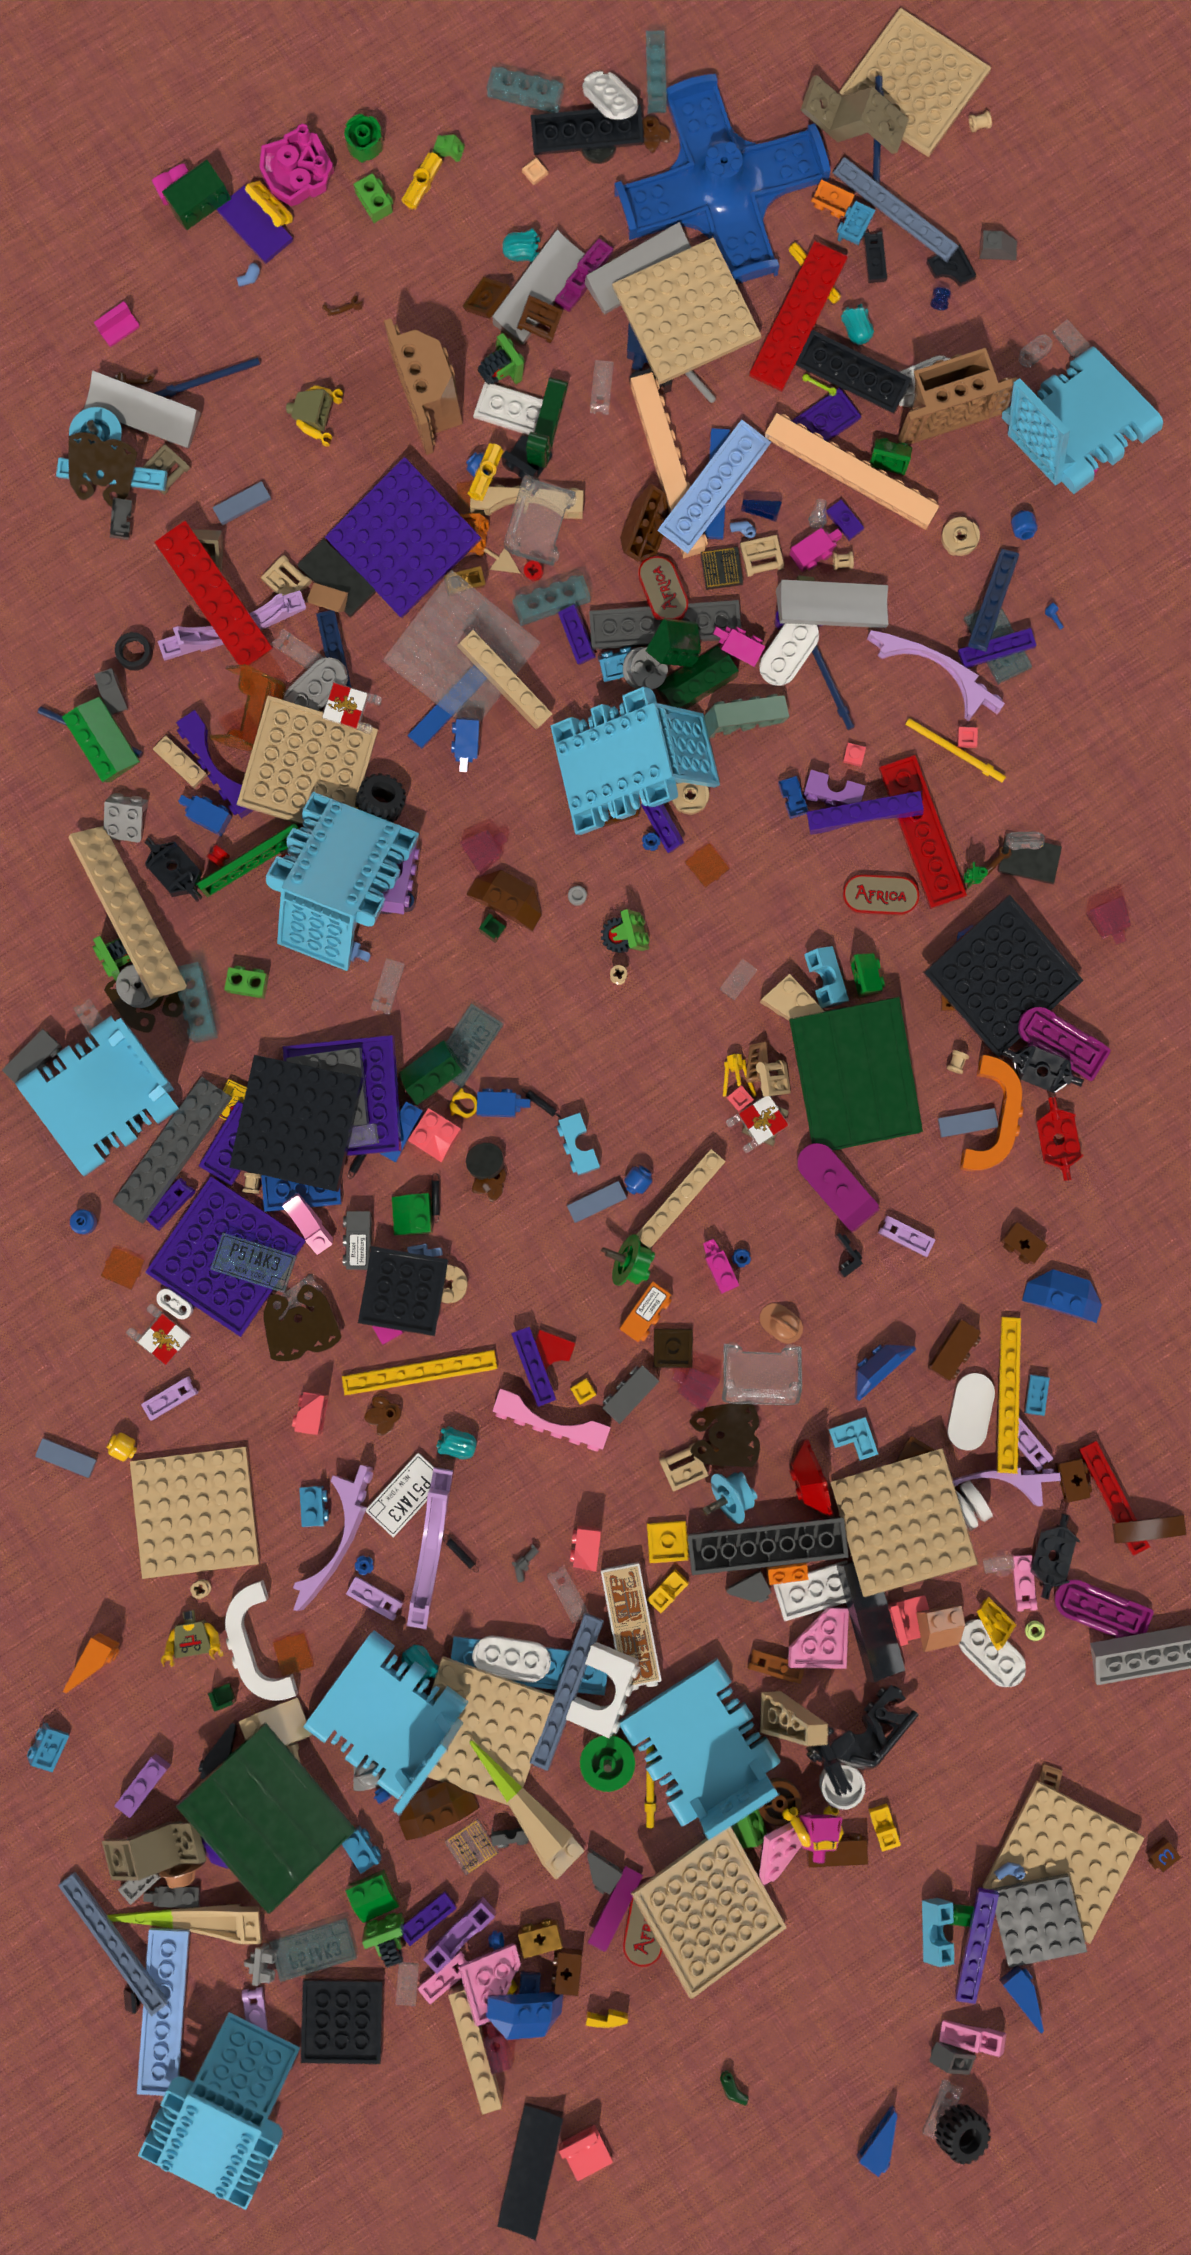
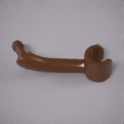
M353 296L352 303L331 310L326 305H323L322 309L328 312V316H334L353 308L361 310L363 308V301L355 304L358 297Z
M119 372L115 379L127 384L144 385L152 382L155 375L152 373L140 379H127L125 373Z
M1003 846L1000 848V855L986 868L988 870L987 876L1004 858L1007 859L1011 856L1012 851L1010 848L1008 854L1002 853Z

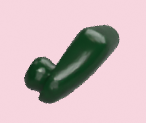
M723 2071L720 2075V2082L726 2097L733 2102L746 2106L749 2096L737 2089L734 2076L730 2071Z

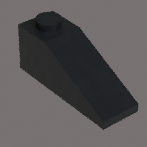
M234 1720L204 1760L200 1761L198 1772L201 1773L200 1779H205L232 1754L239 1720Z

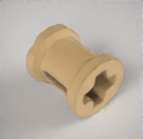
M985 111L981 115L969 116V127L972 133L976 132L977 129L991 128L992 120L989 111Z
M849 551L848 554L833 553L834 570L842 567L853 569L854 559L852 551Z
M616 965L611 969L610 979L612 983L621 985L627 979L625 967ZM616 971H619V973L622 974L621 979H618V977H614L616 975Z
M953 1050L952 1060L946 1069L962 1074L964 1063L969 1058V1055Z
M244 1173L246 1179L242 1192L259 1194L258 1185L261 1175Z
M201 1579L194 1583L190 1590L192 1596L196 1599L207 1596L211 1592L209 1581ZM200 1585H203L202 1589L205 1590L202 1593H199L200 1589L197 1588Z

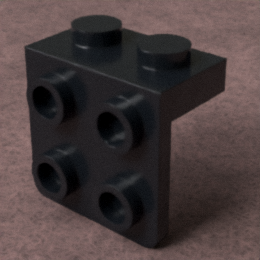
M523 435L510 453L507 451L501 456L502 465L508 471L517 474L525 482L534 485L545 468L527 463L526 446L528 437ZM552 452L550 453V457H549L548 463L550 462V460H551L552 457H553Z

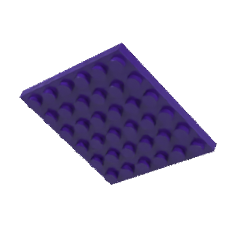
M405 457L325 536L401 618L482 539Z
M395 1036L283 1046V1059L286 1062L289 1057L362 1048L369 1125L353 1127L347 1156L402 1151Z
M210 1177L145 1273L242 1337L275 1289L274 1287L281 1280L278 1278H282L292 1261L291 1257H293L294 1261L306 1241L215 1178ZM233 1243L238 1244V1245H239L238 1251H234V1250H233L232 1255H231V1257H230L229 1255H230V1252H231ZM242 1246L248 1247V1249H246V1248H243V1249H242V1251H245V1252H246V1255H245L244 1260H240V1259L238 1258V1256H240V1258L242 1259L243 1256H244V1253H243V1252L240 1253V1250H241V1247H242ZM251 1249H254L255 1251L253 1257L251 1259V1262L249 1263V1259L252 1253ZM262 1252L261 1265L258 1266V1263L255 1265V1260L259 1253ZM266 1254H268V1257L272 1255V1257L268 1260L269 1269L267 1268V1262L265 1263V1266L262 1267ZM279 1257L280 1263L278 1264V1269L274 1271L271 1269V1267H273V1269H276V1263L279 1261L278 1259L274 1260V1258Z

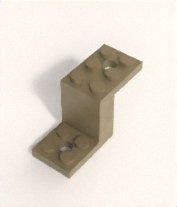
M818 75L812 77L801 107V111L836 142L869 133L892 154L898 152L909 121L903 113L874 87L841 97Z
M189 1821L166 1822L128 1838H108L102 1841L111 1880L139 1881L180 1863L200 1864L207 1861L205 1856L206 1849L202 1844L201 1836Z

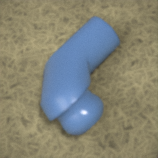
M256 263L249 265L246 275L236 277L239 287L256 282L260 273V268Z
M749 522L730 523L731 532L740 531L747 538L755 537L756 529Z
M1007 1862L994 1871L999 1880L1008 1874L1015 1876L1019 1880L1025 1877L1024 1868L1019 1864Z

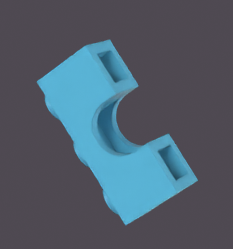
M833 946L817 948L804 954L809 972H817L823 980V987L815 990L820 1007H834L849 1001Z
M578 1113L558 1120L560 1125L556 1127L560 1137L564 1136L566 1143L563 1146L566 1155L570 1154L573 1161L569 1163L573 1173L577 1172L578 1176L599 1169L600 1166L594 1149L581 1151L575 1145L576 1138L581 1134L587 1133L581 1114Z
M940 1898L922 1900L923 1962L937 1967L953 1965L954 1943L948 1942L943 1933L944 1925L954 1923L953 1902Z

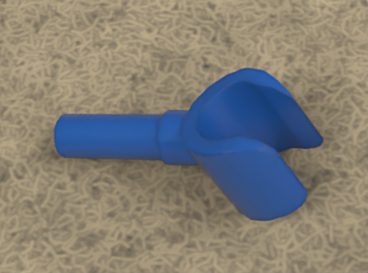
M1052 603L1045 609V614L1052 618L1061 630L1064 626L1056 615L1059 608Z

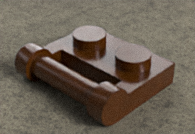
M529 295L516 328L521 331L524 329L542 337L551 344L563 310ZM527 317L550 327L549 332L527 323Z

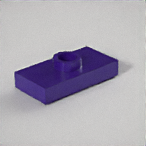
M842 500L826 511V514L849 541L864 530L863 525Z

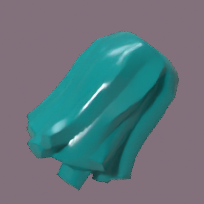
M531 228L526 232L509 233L503 240L504 256L515 262H533L540 253H536L539 245L535 243L540 242L537 232Z
M859 304L857 305L858 308L855 309L845 308L841 315V321L845 324L849 339L858 345H862L871 340L874 329L868 318V309L863 308V305Z
M450 1426L441 1429V1433H443L442 1440H438L436 1444L439 1454H447L463 1460L473 1457L477 1446V1440L473 1435L456 1430Z
M414 1644L403 1652L402 1663L406 1662L408 1664L407 1670L411 1668L415 1661L427 1670L418 1682L420 1686L426 1678H436L439 1665L434 1663L426 1648Z

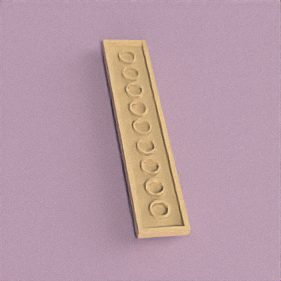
M104 826L70 834L69 840L150 998L154 999L185 990L187 985Z

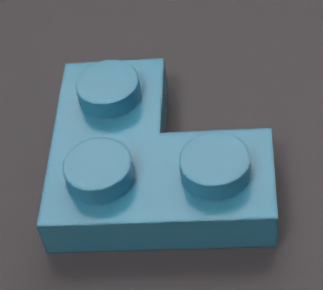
M866 1417L828 1429L834 1448L853 1442L859 1460L878 1455Z

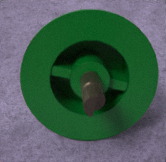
M630 1235L622 1244L619 1252L602 1247L601 1252H604L606 1257L615 1260L612 1271L614 1285L621 1286L627 1280L635 1285L639 1284L642 1280L647 1281L650 1275L649 1267L654 1260L655 1252L640 1246L638 1235Z
M602 1735L592 1739L585 1746L580 1757L582 1776L596 1790L612 1792L621 1789L630 1781L635 1770V1757L631 1747L623 1739L613 1735L610 1738Z

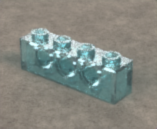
M664 30L646 31L648 113H666Z
M492 67L487 84V96L490 98L552 113L559 112L564 95L563 83L557 80L550 81L542 79L540 76L526 75L520 71H509L503 67Z
M575 575L568 578L565 582H554L545 589L537 588L530 594H520L512 600V605L519 625L523 626L558 614V612L574 604L578 607L589 603L591 599L583 575L579 577ZM566 590H571L573 594L571 596L564 595V592ZM549 596L555 597V601L548 602L546 598ZM532 602L538 604L536 608H530L528 605Z
M195 962L178 966L177 968L186 985L191 980L195 981L194 988L187 989L186 987L185 990L178 992L181 1003L184 1002L185 1006L183 1010L184 1019L188 1021L190 1027L187 1028L189 1039H192L195 1043H200L218 1038L201 964ZM199 999V1005L192 1008V1000ZM198 1017H203V1024L196 1026L195 1020Z

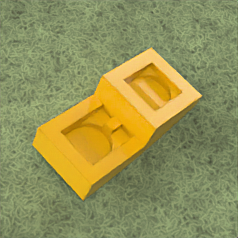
M675 1569L647 1598V1601L662 1613L688 1586L689 1582Z
M887 1803L868 1809L882 1852L901 1846Z
M608 2009L607 2016L587 2012L586 2026L609 2028L628 2023V2013Z

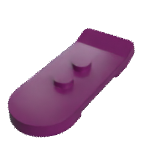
M1030 1008L1021 1015L1018 1022L1019 1034L1025 1042H1033V1046L1066 1059L1071 1057L1072 1071L1088 1081L1095 1079L1111 1051L1102 1042L1079 1030L1046 1008Z
M813 1143L805 1146L800 1151L797 1157V1168L800 1174L849 1231H856L879 1211L878 1203L829 1147Z
M1069 1579L1070 1583L1058 1586L1055 1591L1054 1603L1057 1610L1063 1616L1116 1638L1146 1633L1153 1616V1610L1077 1579Z

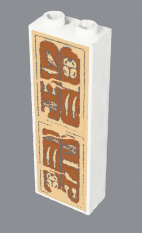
M639 1562L601 1569L615 1650L640 1660L638 1664L640 1671L636 1679L633 1678L631 1684L634 1686L633 1690L639 1689L641 1685H646L647 1687L657 1686L658 1682H661V1675Z

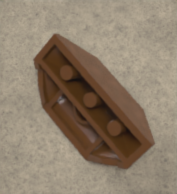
M650 484L633 503L620 536L623 553L637 562L657 554L664 536L658 529L669 516L666 493L653 484Z
M503 870L476 878L467 893L468 897L532 932L542 916L534 887Z
M443 1781L414 1794L405 1806L399 1824L406 1841L427 1836L454 1824L478 1810L479 1807L472 1792L463 1790L450 1782Z

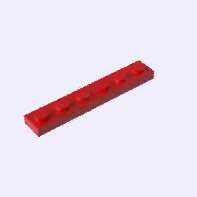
M1093 1441L1079 1448L1078 1450L1114 1522L1121 1523L1137 1520L1098 1442ZM1147 1540L1126 1543L1132 1556L1150 1548Z

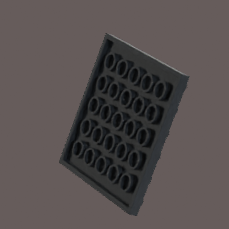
M1007 895L923 971L930 982L998 1058L1002 1055L1004 1048L1009 1049L1021 1038L1018 1031V1022L1026 1010L1042 1007L1051 1011L1084 981L1011 895Z
M254 1055L229 1168L339 1192L364 1078Z

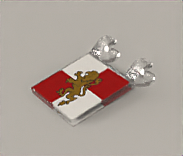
M333 682L322 719L371 734L373 730L372 725L362 723V716L367 702L379 706L382 698L378 695Z
M771 1096L762 1097L726 1121L729 1128L741 1121L753 1139L743 1147L745 1153H749L790 1126Z
M150 1304L146 1310L156 1319L142 1335L134 1328H129L126 1334L163 1365L167 1366L191 1336L154 1304Z

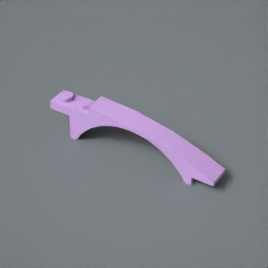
M299 590L283 596L282 593L278 594L264 606L249 614L259 629L262 630L305 610L306 605ZM177 626L173 628L175 636L158 641L164 661L197 650L203 652L224 644L212 626L195 628Z
M870 631L867 640L880 648L878 657L881 659L900 654H913L931 659L944 667L955 679L961 690L965 708L964 718L970 721L981 704L996 714L1004 706L1005 703L1002 702L1001 697L996 694L992 695L983 684L975 682L979 675L950 657L919 643L886 633Z
M360 1465L355 1482L341 1476H332L331 1482L340 1495L344 1509L345 1527L342 1541L335 1556L323 1570L306 1580L295 1582L293 1588L300 1592L293 1610H304L336 1571L354 1540L367 1507L360 1504L365 1500L367 1494L365 1489L372 1480L373 1467Z
M433 1468L431 1486L427 1495L423 1539L409 1606L407 1626L427 1628L453 1470Z
M1018 1467V1474L997 1473V1469L953 1479L954 1486L977 1478L1000 1479L1017 1487L1036 1506H1043L1041 1482L1061 1481L1060 1473L1054 1472V1469H1042V1473H1035V1470H1023V1474H1021L1020 1467Z

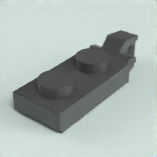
M160 1885L155 1887L154 1891H145L143 1902H154V1906L197 1908L200 1902V1886L188 1885L185 1887L169 1888L168 1885Z

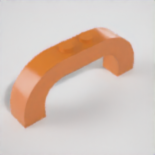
M982 1055L979 1059L977 1076L990 1078L1000 1085L1003 1091V1104L994 1145L986 1151L963 1150L960 1169L967 1171L986 1170L1003 1161L1013 1147L1015 1136L1018 1137L1020 1125H1018V1119L1023 1115L1024 1107L1021 1106L1022 1086L1017 1074L1004 1061L987 1055Z

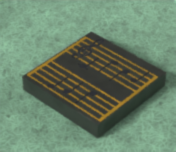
M738 547L701 552L706 590L743 585Z

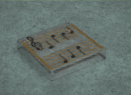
M478 1818L444 1841L465 1875L499 1854L496 1846H492V1840Z

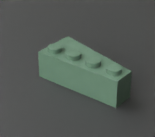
M772 694L767 696V698L761 699L760 696H756L746 701L736 699L731 703H725L724 701L716 702L705 714L704 719L709 738H714L715 734L723 732V735H728L739 728L742 731H747L755 728L756 725L762 728L784 723L789 718L785 695L778 696V694Z

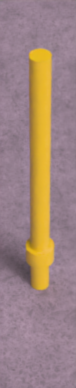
M909 718L905 725L982 770L984 775H990L1001 783L1006 778L1005 775L993 769L994 766L989 763H983Z
M654 1744L646 1749V1755L654 1751ZM646 1770V1802L644 1803L646 1828H654V1812H656L654 1781Z

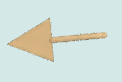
M506 547L499 556L486 548L484 549V552L496 559L490 570L521 574Z

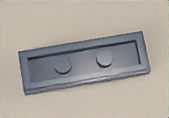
M261 481L212 508L223 526L270 501L271 497Z
M995 1108L937 1119L941 1138L998 1128Z
M618 1181L567 1205V1208L574 1222L577 1223L627 1199Z
M42 1438L35 1455L37 1458L87 1478L91 1477L97 1462L95 1458Z

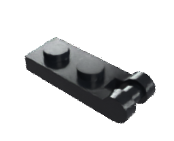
M876 231L875 234L865 232L863 244L868 283L887 282L882 231Z

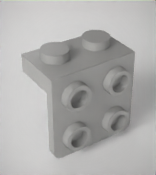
M114 793L105 800L104 829L111 839L140 842L142 840L143 812L148 807V800L142 799L139 796L124 797L119 793Z

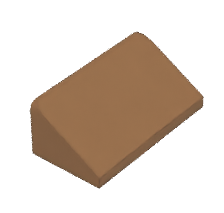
M314 583L306 602L336 612H343L346 608L348 593Z

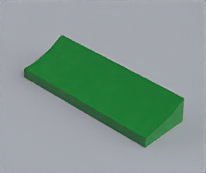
M295 823L291 824L197 883L198 887L207 898L288 849L287 837L292 828L298 829Z

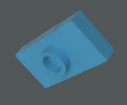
M1029 1374L1024 1413L1045 1416L1050 1377Z

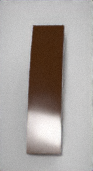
M1184 1515L1112 1523L1114 1543L1116 1544L1187 1535Z

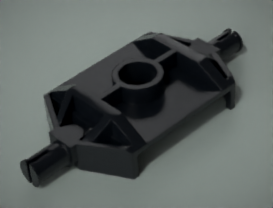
M152 838L146 839L145 844L150 848L151 852L145 862V866L166 888L171 897L190 894L196 902L199 899L201 900L202 895L196 890V886L202 873L176 842L156 845ZM175 863L177 868L175 870H168V865Z
M1033 1042L1028 1043L1018 1052L1006 1048L1003 1050L1002 1056L1012 1059L1015 1073L1020 1080L1050 1092L1056 1093L1067 1084L1070 1085V1083L1081 1087L1084 1079L1073 1076L1071 1057H1068V1059L1033 1046ZM1043 1066L1048 1069V1072L1041 1074L1037 1069Z
M1063 1513L1059 1524L1041 1530L1030 1571L1043 1585L1041 1598L1048 1600L1051 1588L1070 1583L1067 1580L1076 1542L1080 1543V1540L1067 1527L1070 1515ZM1054 1550L1056 1552V1557L1054 1560L1051 1561L1049 1559V1553L1050 1551Z

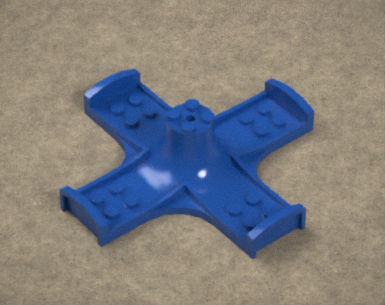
M716 74L689 78L666 88V102L679 138L680 152L677 161L665 173L625 185L621 181L614 183L615 197L619 196L628 224L629 240L666 230L680 222L681 227L696 229L709 239H715L736 284L772 273L774 276H778L779 263L774 258L764 228V216L766 210L775 199L787 193L817 185L821 180L829 181L831 169L816 124L808 125L807 131L756 144L745 141L732 129L717 87L718 80Z

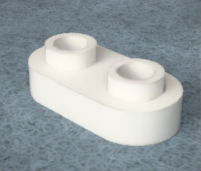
M165 1288L157 1294L159 1306L176 1318L186 1319L193 1313V1305L169 1288ZM167 1294L171 1297L170 1301L166 1299ZM182 1305L186 1307V1312L182 1310Z

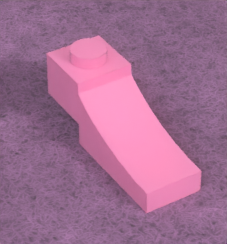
M299 1193L283 1203L282 1207L293 1219L303 1234L305 1241L317 1255L333 1244V1237L322 1225V1220Z
M943 2020L939 2041L976 2053L984 2052L1000 2057L1004 2053L1006 2033L990 2028L973 2027Z

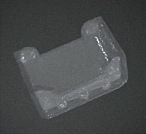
M525 475L506 533L504 548L513 555L554 566V563L559 558V551L555 543L565 510L575 505L576 492Z
M737 1343L724 1344L722 1401L726 1403L796 1405L800 1402L802 1392L801 1347L786 1345L781 1350V1353L743 1352L742 1347Z

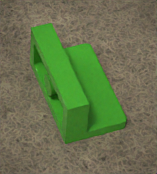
M756 1809L732 1825L742 1848L759 1846L764 1842V1836L767 1835L759 1809Z

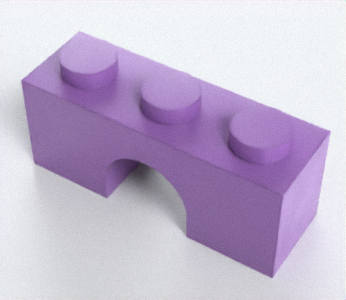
M814 770L810 771L803 794L808 800L817 802V800L823 801L825 805L830 807L861 802L865 785L847 780L843 791L833 792L827 785L828 774Z
M155 1753L115 1804V1807L131 1818L171 1765Z

